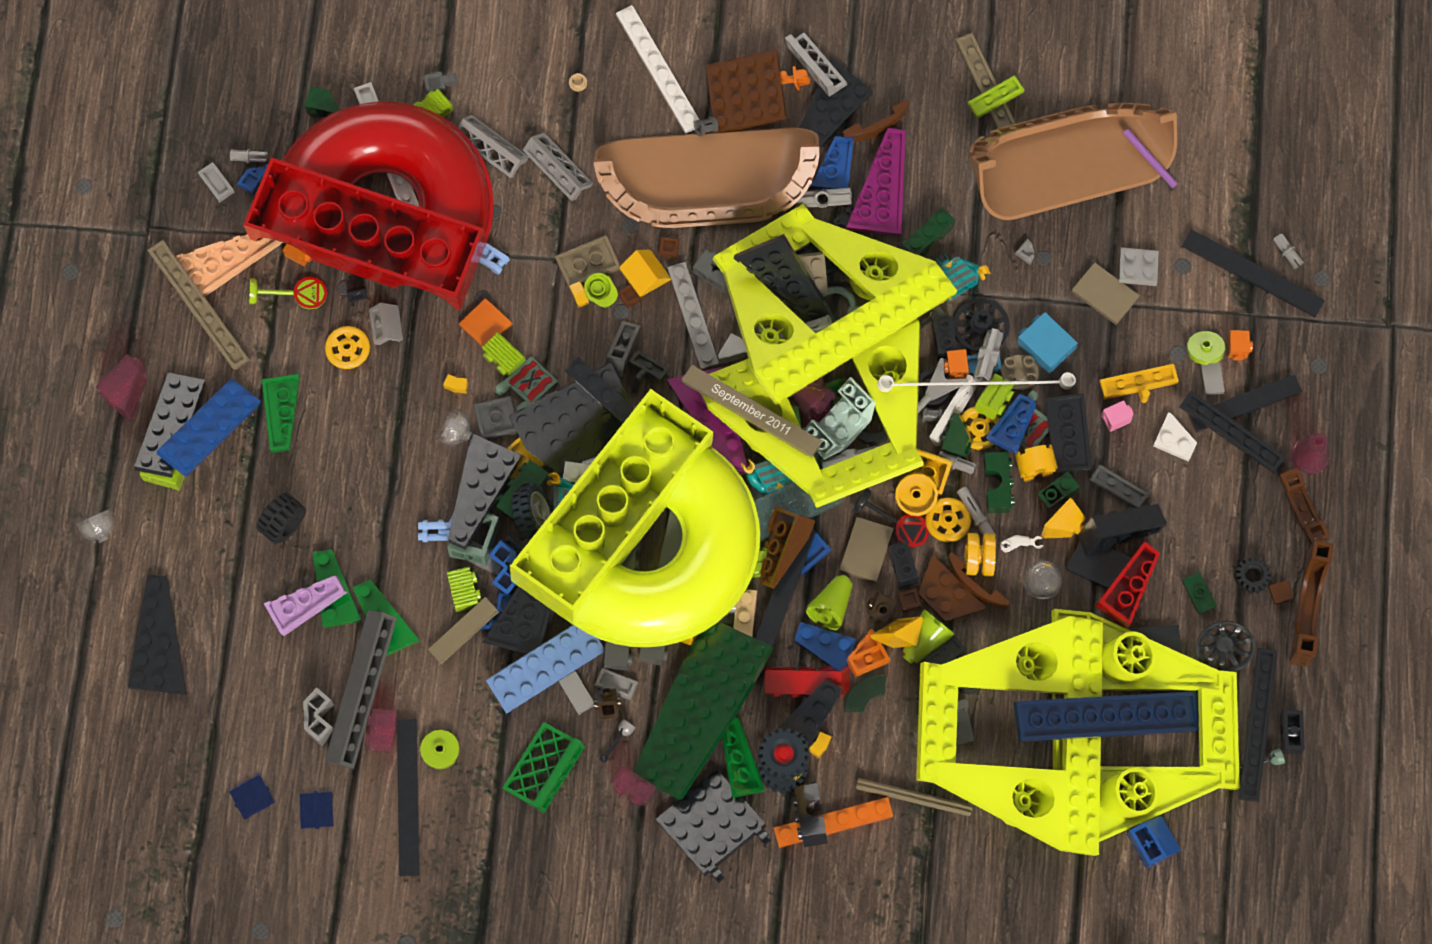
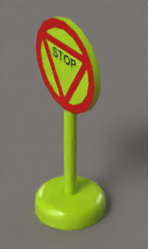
M305 277L299 280L294 290L257 289V279L250 278L249 304L252 305L257 303V294L294 295L298 305L306 309H316L322 306L327 298L325 284L315 277Z

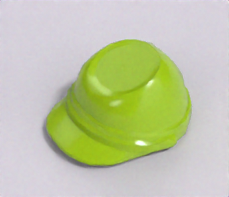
M594 273L585 280L584 292L587 299L601 307H609L616 301L618 292L610 276L603 273Z

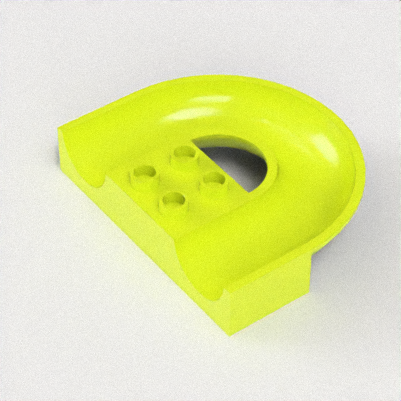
M650 389L510 565L511 581L577 628L600 640L629 647H658L690 639L718 623L732 610L746 591L753 577L760 549V526L756 506L750 490L741 475L723 455L712 448L713 431ZM668 507L676 515L682 528V544L673 560L664 567L645 572L631 570L621 565L664 509Z

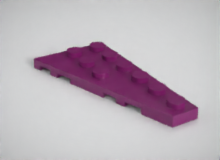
M887 128L845 228L846 230L898 237L901 235L906 130Z
M720 367L716 369L707 370L704 372L710 374L723 368ZM684 376L667 379L668 385L673 389L688 415L713 431L712 448L723 455L739 474L746 473L741 467V463L745 467H747L740 436L708 410L698 391L682 383Z

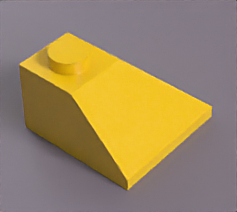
M1070 498L1044 525L1041 536L1043 538L1072 537L1075 533L1078 535L1085 526L1086 518L1076 503Z

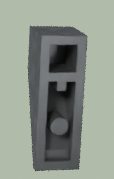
M622 321L606 356L605 363L610 362L619 378H623L640 330V325Z

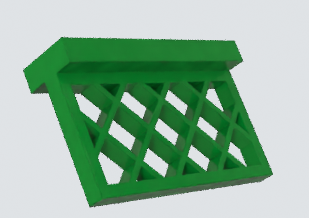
M543 722L502 789L544 814L585 746L580 740L572 738ZM548 729L552 732L553 739L543 741L542 734ZM566 739L570 742L566 749L559 750L557 741ZM555 743L556 752L546 754L544 745ZM541 746L543 755L533 758L532 750ZM557 755L558 763L549 767L547 758ZM544 759L546 768L535 771L534 762ZM531 763L533 772L522 775V766ZM547 772L548 779L546 782L538 784L537 774ZM534 776L536 785L525 787L523 778ZM521 780L522 789L514 791L509 788L513 781ZM537 788L538 795L535 800L528 799L526 791Z

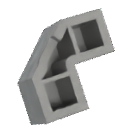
M316 687L303 701L304 730L322 747L333 734V728L322 718L334 704L330 698Z

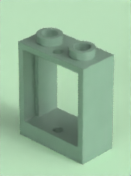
M488 513L482 524L489 525L490 528L482 549L468 546L464 550L449 543L447 548L449 556L487 566L489 554L492 551L501 526L499 517Z

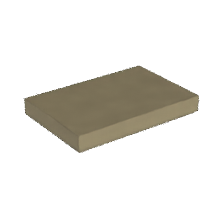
M607 235L555 256L569 291L570 285L581 282L584 285L585 280L594 273L609 275L620 270L619 261Z
M1096 263L1090 267L1071 291L1115 325L1121 321L1140 297L1128 286L1119 283L1117 278Z
M857 517L839 572L876 583L894 528Z

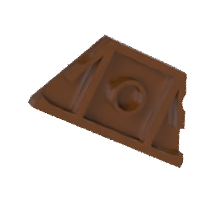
M934 555L931 557L918 595L945 623L955 618L969 616V614L975 612H982L986 609Z

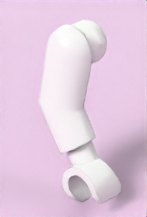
M1014 535L1002 541L1000 547L1004 552H1010L1020 545H1033L1035 548L1041 549L1043 545L1036 546L1035 541L1041 540L1042 537L1037 536L1032 539L1027 536Z

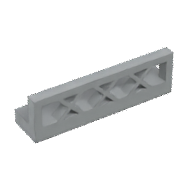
M805 33L797 38H794L791 34L785 37L787 48L829 97L847 85L844 78ZM805 40L807 49H803L799 43ZM808 54H817V61H814ZM819 66L828 67V74L824 73ZM830 78L838 79L840 83L834 86Z
M473 115L462 119L458 129L463 131L466 128L469 131V140L476 147L480 156L508 177L513 178L519 166L526 163L529 156ZM476 139L483 141L485 149L477 147ZM490 150H496L499 159L495 160L492 158ZM504 160H509L514 164L511 171L506 168Z
M545 133L529 139L523 151L571 201L576 200L582 190L593 185V182Z

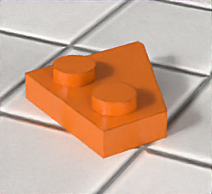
M873 628L869 630L865 638L861 640L846 660L855 677L888 664L891 660L883 645L871 638L870 635L875 633Z

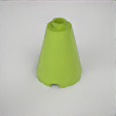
M845 575L836 576L813 599L806 609L808 617L817 624L819 621L824 624L823 628L829 630H838L840 628L853 586L850 578Z
M926 610L920 615L923 618L917 646L904 647L902 650L905 653L903 658L910 664L913 662L918 664L954 635L952 631Z

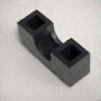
M818 783L794 787L795 795H792L793 807H798V811H795L794 814L796 823H800L801 828H797L799 840H803L804 847L828 844L823 816H810L812 812L822 810Z

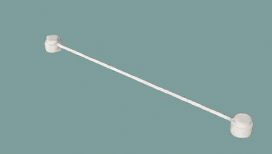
M1067 372L1060 377L1059 381L894 383L892 377L883 375L878 380L877 387L882 392H889L893 386L1059 383L1061 388L1071 389L1076 383V378L1073 374Z

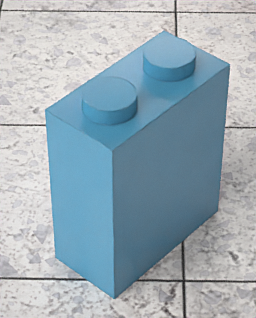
M1045 312L1041 316L1037 315L1031 321V326L1028 328L1024 327L1018 333L1017 344L1050 374L1076 350L1078 343Z

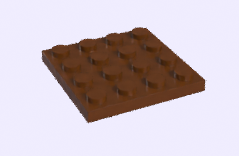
M776 48L706 65L712 116L718 121V131L714 133L736 131L787 119L779 54Z

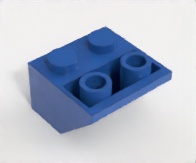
M1162 816L1148 820L1127 833L1146 870L1181 851Z

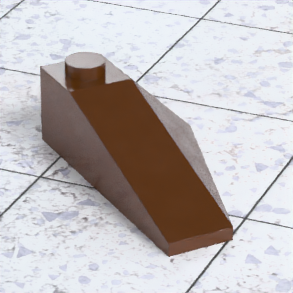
M777 506L774 507L768 523L767 530L770 531L769 541L765 542L767 555L762 562L760 584L773 589L776 587L809 539L815 523L814 520Z

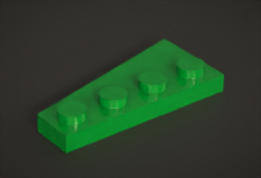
M300 374L262 379L271 453L289 451L291 449Z
M332 549L313 552L316 581L320 582L332 576H337L347 591L342 597L321 610L323 628L362 622Z
M371 580L353 587L365 616H367L368 611H377L397 618L386 656L419 642L417 636Z
M739 717L734 718L722 737L732 798L765 791Z

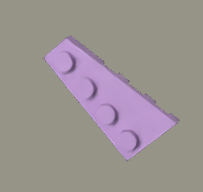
M332 576L314 583L308 588L296 590L295 593L281 596L272 602L268 601L264 605L281 635L285 636L342 597L347 591L337 576Z

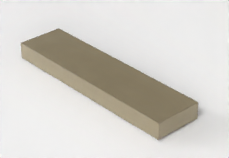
M484 597L428 650L442 665L499 611Z

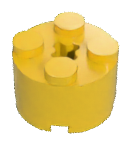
M1046 445L1035 446L1025 449V454L1020 455V451L1015 454L1019 474L1024 481L1034 480L1037 475H1042V477L1054 475L1053 472L1058 468L1052 445H1049L1048 448H1046Z

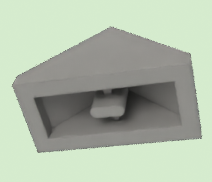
M732 333L730 334L718 354L719 365L748 357L743 339Z

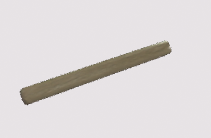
M859 778L857 780L856 788L858 790L965 816H970L972 812V805L866 779Z

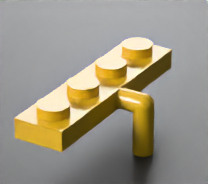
M1174 364L1105 378L1099 381L1104 400L1138 392L1142 403L1147 402L1150 395L1149 390L1178 384L1179 382Z

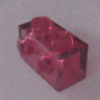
M373 709L372 714H369L367 726H371L370 734L366 733L365 745H369V751L393 752L396 711Z
M624 766L620 768L612 781L613 790L622 796L624 794L631 798L630 801L637 806L643 805L646 807L656 793V786Z

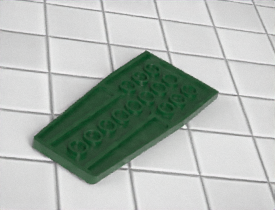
M721 622L698 634L677 673L635 766L633 776L678 800H682L746 701L774 648Z

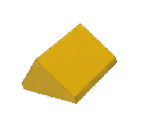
M650 249L636 250L619 267L640 297L671 280L669 274Z
M917 449L924 466L911 470L908 473L922 472L930 476L935 482L938 494L942 495L953 461Z
M921 616L897 619L870 636L873 640L891 648L917 646L923 618Z

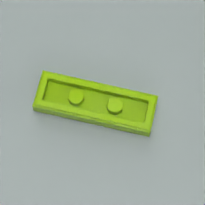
M1014 75L968 101L967 105L978 119L1024 93V88Z

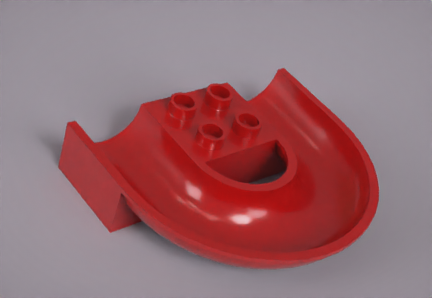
M370 102L344 108L321 119L297 139L282 161L271 157L243 225L250 240L257 242L258 238H269L286 243L301 250L315 262L395 289L402 285L423 289L441 297L450 303L454 309L461 311L490 235L494 212L493 190L489 173L478 150L469 138L447 119L432 111L411 104ZM371 174H395L405 179L413 187L418 197L419 207L355 186V184Z

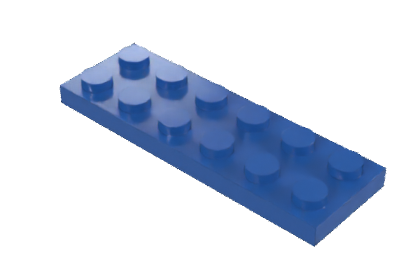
M231 378L157 450L156 454L187 477L260 405L261 401Z

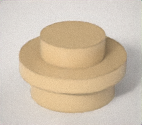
M576 73L570 77L569 86L574 91H582L587 87V79L584 75Z

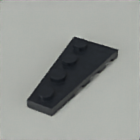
M827 677L775 732L779 728H782V730L789 728L792 732L797 731L800 737H804L809 751L844 687Z

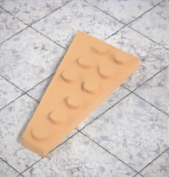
M248 234L241 237L239 235L233 237L232 240L220 241L195 249L194 252L176 255V258L205 297L283 242L269 238H258L256 242L250 240Z

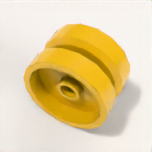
M911 472L899 480L896 486L895 497L902 511L909 515L920 516L927 514L934 508L937 502L938 491L935 482L930 476L922 472ZM914 491L920 492L917 498L913 496Z
M967 533L964 551L966 575L976 576L979 564H981L983 576H994L995 534L985 533L982 538V545H980L978 533Z

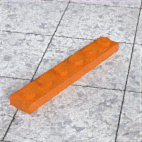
M886 797L815 817L823 816L826 835L892 818L893 812L889 798ZM793 822L774 827L779 848L803 842V840H799L797 828H801L800 823Z

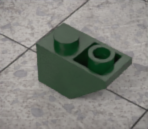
M310 86L304 105L306 112L310 116L327 117L340 110L329 90Z
M954 413V416H951L948 422L949 430L947 435L945 434L942 438V449L967 458L974 440L963 417L958 413Z
M1066 472L1037 493V495L1047 508L1051 509L1063 504L1077 494L1080 486L1069 472Z

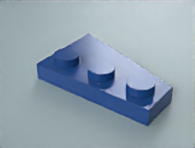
M1019 394L986 436L987 440L1017 454L1036 407L1035 401Z
M800 622L795 643L817 656L828 666L833 667L835 670H841L843 666H848L846 660L854 649L856 639Z

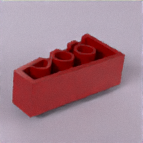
M1144 541L1095 606L1127 629L1133 621L1160 553Z
M843 666L841 670L825 667L819 668V671H815L814 667H801L800 670H796V667H769L765 669V693H771L772 697H781L783 694H790V697H802V694L810 696L828 677L844 687L840 694L842 696L850 690V667Z

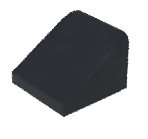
M359 286L347 289L349 302L367 299L366 287Z

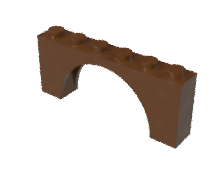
M1314 540L1306 553L1289 657L1290 664L1308 667L1316 657L1319 637H1316L1317 613L1324 580L1332 560L1334 547L1332 543Z

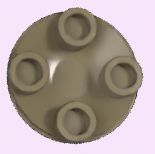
M1013 355L1005 359L1001 368V376L1009 381H1037L1039 369L1032 356ZM1014 384L1013 389L1025 390L1034 384Z

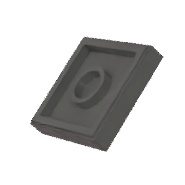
M511 396L474 404L482 438L491 440L517 434L509 418V415L515 413Z

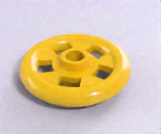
M353 326L337 328L328 336L325 343V353L328 360L334 366L341 369L358 367L367 359L370 351V342L367 335L361 329ZM344 334L346 338L339 342L337 337ZM353 335H356L360 339L357 342H355L353 339H351V337ZM346 344L351 345L349 349H344V346ZM338 346L339 353L334 354L332 347ZM357 347L362 349L360 355L355 354ZM351 356L348 362L342 361V357Z
M975 406L971 407L961 414L965 423L968 418L973 420L971 426L967 425L969 432L971 431L976 436L973 439L971 448L976 450L988 449L995 444L988 440L982 442L980 437L988 435L991 431L989 430V423L994 422L996 425L1000 417L997 415L995 420L988 417L986 419L977 418L980 413L975 411ZM982 425L983 429L979 430L976 426Z
M942 498L937 500L934 508L926 514V527L934 538L943 542H954L960 540L968 533L971 526V515L961 501L955 498ZM951 505V510L943 511V506ZM961 511L963 518L958 519L956 512ZM934 513L940 514L939 521L933 520ZM949 516L952 518V521L947 522L945 518ZM958 524L961 529L955 533L952 529ZM939 526L947 529L945 534L937 530Z

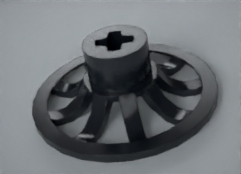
M973 299L964 303L956 312L953 320L957 340L971 351L979 352L980 347L978 346L981 334H984L986 337L987 330L996 329L993 324L1005 322V330L1001 332L1003 333L1001 345L1009 334L1010 324L1007 313L999 304L989 299ZM981 303L992 305V307L987 312L982 310ZM976 304L977 312L973 314L966 308ZM996 308L1001 312L1002 318H992L991 315ZM962 312L971 318V320L965 322L958 321ZM971 326L969 331L962 336L960 335L958 327ZM976 332L975 343L972 346L965 340Z
M1221 621L1211 624L1200 633L1196 642V653L1199 661L1219 671L1235 672L1242 669L1251 661L1255 652V641L1251 632L1245 626L1233 621ZM1224 626H1234L1236 628L1231 632L1226 630ZM1216 627L1220 628L1215 635L1209 633L1210 630ZM1240 630L1248 636L1245 639L1235 638ZM1204 636L1213 641L1209 645H1201ZM1250 642V651H1244L1237 645H1244ZM1214 649L1209 657L1203 658L1201 651ZM1233 651L1245 656V660L1239 664ZM1219 653V666L1215 667L1209 664ZM1228 654L1234 667L1224 668L1225 655Z

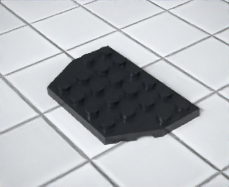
M610 362L594 370L628 402V396ZM576 381L509 415L525 449L560 475L564 473L565 461L582 463L584 460L597 456L622 426L614 416Z

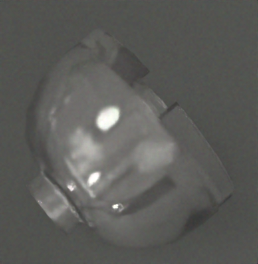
M455 407L454 413L451 412L440 429L443 433L441 436L438 434L436 440L448 446H457L463 440L467 442L472 434L469 431L471 421L468 415Z
M108 509L76 523V527L81 536L86 540H98L100 543L109 539L108 535L116 527V520L112 509Z
M1042 560L1033 563L1028 567L1024 575L1025 590L1037 600L1052 599L1062 587L1063 578L1061 571L1050 561Z

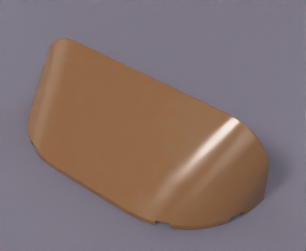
M1109 103L1108 108L1097 109L1096 105L1084 106L993 130L990 132V137L985 139L984 136H981L970 147V160L982 203L986 210L994 217L1002 220H1014L1151 183L1161 177V175L1123 135V132L1129 129L1167 171L1174 160L1177 150V113L1163 107L1158 108V110H1151V106L1148 104Z
M785 127L705 133L703 136L684 134L628 138L609 142L597 148L593 163L597 180L605 191L607 198L622 213L638 222L641 220L650 223L651 226L661 228L751 223L770 219L781 211L785 212L805 194L813 181V176L818 167L819 136L816 132L808 129Z

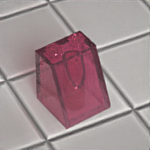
M126 354L97 384L96 389L103 400L131 422L148 377L145 374L146 369L142 366V362L135 356L131 358Z

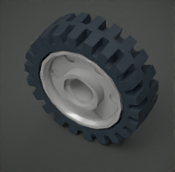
M535 483L517 488L512 495V503L514 504L512 505V510L515 511L513 516L516 517V525L519 524L518 529L520 532L522 531V535L526 537L527 541L532 539L552 514L551 510L553 509L552 505H549V498H546L547 494L543 492L542 487Z

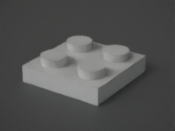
M1121 247L1119 283L1157 286L1159 251Z

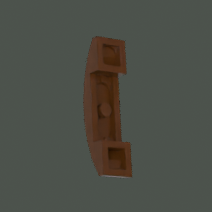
M907 99L891 107L890 116L864 129L858 123L842 131V137L854 138V142H859L884 134L887 128L896 126L909 110V100Z
M1298 467L1280 474L1279 476L1289 504L1309 542L1312 544L1314 540L1323 541L1330 538L1323 520L1319 519L1304 487L1306 484Z
M952 552L949 554L948 562L954 576L979 601L998 609L1007 610L1009 608L1010 602L997 590L991 595L988 594L963 572L966 564Z

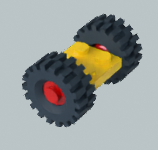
M779 728L776 732L773 730L768 736L764 737L759 748V775L768 789L770 787L773 792L780 791L781 794H785L786 791L789 793L793 792L794 787L804 783L808 773L809 760L808 744L805 743L804 737H800L797 731L792 732L789 728L787 730Z

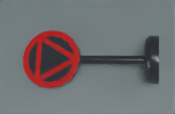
M866 488L863 491L853 511L859 513L866 505L896 524L895 535L900 543L908 541L909 548H917L925 543L929 536L925 519L921 516L907 514L898 520L868 501L872 493L870 489Z

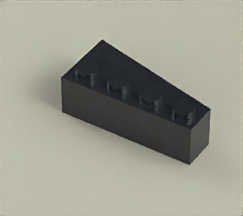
M1144 504L1139 508L1129 507L1120 512L1114 510L1105 515L1095 514L1090 517L1089 522L1080 531L1078 537L1085 554L1089 555L1093 553L1094 549L1099 547L1102 551L1108 549L1110 545L1119 542L1121 545L1132 540L1134 537L1137 540L1160 533L1167 525V522L1159 504Z

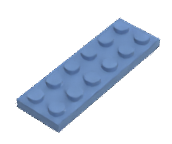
M571 625L485 681L507 714L605 652V649L598 638Z

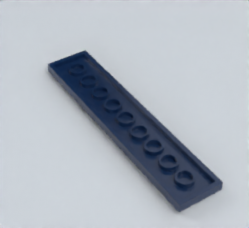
M1195 692L1029 700L1013 703L1018 742L1199 731V713Z

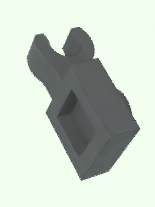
M440 71L424 75L427 93L436 91V89H439L441 92L446 91V85H458L455 73L443 76Z

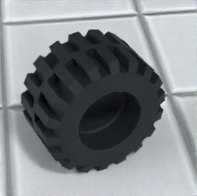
M283 493L272 500L263 510L257 521L256 529L273 544H279L290 537L299 527L305 517L306 507L291 494Z

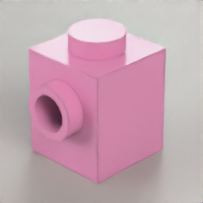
M1122 401L1104 409L1101 416L1111 432L1131 423L1133 411L1129 405H1126L1125 401Z

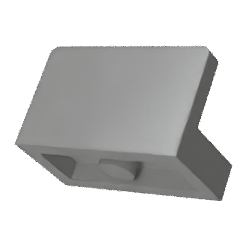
M379 303L369 309L375 345H381L388 340L398 342L403 340L397 305Z

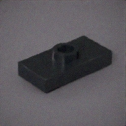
M953 635L952 638L929 654L924 661L942 665L957 659L967 649Z

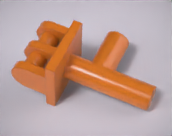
M793 66V75L788 76L786 71H781L782 84L794 83L797 91L800 90V86L810 83V78L804 69L797 70L796 66Z

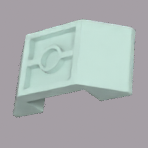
M852 377L838 390L843 397L820 422L812 419L804 428L806 432L822 440V444L817 452L823 459L845 450L872 420L876 402Z

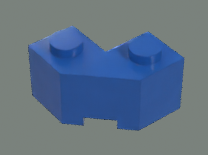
M501 539L489 554V557L503 567L492 583L508 595L515 586V583L511 581L510 565L517 558V551Z

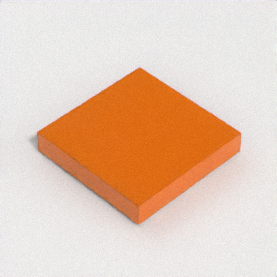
M485 298L459 323V326L483 347L497 332L501 335L512 326V322Z

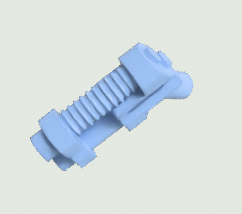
M453 515L449 523H444L442 519H439L438 522H428V520L418 522V529L422 530V533H418V540L423 542L447 541ZM438 529V534H428V530Z

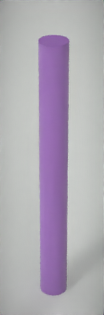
M1129 129L1123 132V135L1173 189L1178 184Z

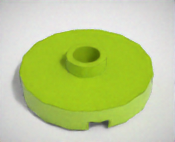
M1201 331L1189 338L1187 352L1190 359L1202 365H1208V363L1215 364L1224 356L1225 342L1216 333Z
M435 730L427 734L422 740L420 751L424 762L428 766L440 770L446 769L456 762L460 748L457 739L449 731ZM438 746L443 747V750L441 752L436 751V748Z

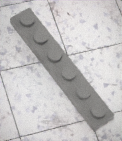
M686 262L667 267L700 370L704 371L719 366Z

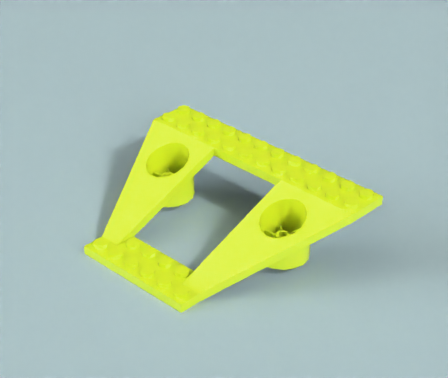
M804 204L713 257V261L724 275L752 372L775 404L806 387L958 292L935 261L815 219ZM782 234L785 235L795 253L811 242L849 277V283L858 296L871 301L820 332L815 333L759 281L754 273L751 274L746 270V266L741 262L738 263L733 258L739 252ZM860 265H862L866 271L860 270ZM758 328L761 334L755 333L754 329ZM781 333H782L784 339H780V338H779V335H780Z
M917 318L852 358L869 396L876 402L875 410L890 442L821 470L814 456L813 458L808 457L701 394L709 411L744 439L752 450L764 456L810 496L816 508L924 466L923 460L917 451L918 386H893L889 392H882L877 387V382L883 375L892 377L894 383H919L920 323ZM749 359L709 374L801 428L788 398L775 404L754 376Z
M1062 609L1051 610L1052 623L1068 616L1103 622L1102 690L1198 691L1200 767L1100 766L1099 842L1218 788L1240 789L1237 672L1214 669L1152 641L1141 633L1130 631L1091 612ZM1133 666L1138 670L1136 674L1133 673ZM1052 693V699H1056L1055 694ZM1053 740V770H1062L1063 740ZM1126 802L1130 803V808L1125 805ZM1136 802L1140 805L1138 811H1136Z
M1068 616L942 665L929 662L920 663L916 780L935 783L1002 819L1006 824L1017 827L1060 851L1092 856L1099 855L1101 737L1064 739L1062 770L956 763L958 687L1064 694V699L1102 697L1103 622Z

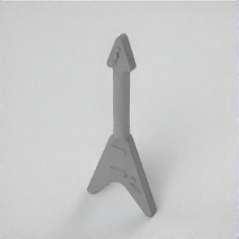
M940 358L930 383L968 382V379H946L944 376V359ZM929 385L925 396L918 402V413L930 401L963 385Z

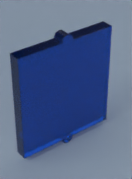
M260 774L229 791L235 802V807L239 809L244 820L275 803L269 792L270 788L265 785Z
M315 791L314 793L300 794L301 829L316 828L318 830L320 827H334L333 792L318 793Z

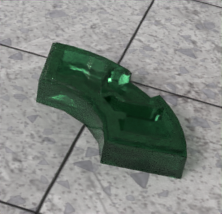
M886 675L868 677L855 686L848 695L844 712L864 713L865 707L871 699L876 696L885 695Z

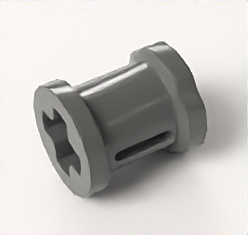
M710 116L706 120H695L694 129L696 134L703 136L707 132L714 133L718 131L717 119L714 116Z
M925 406L922 410V423H925V421L938 423L942 417V407L936 409Z

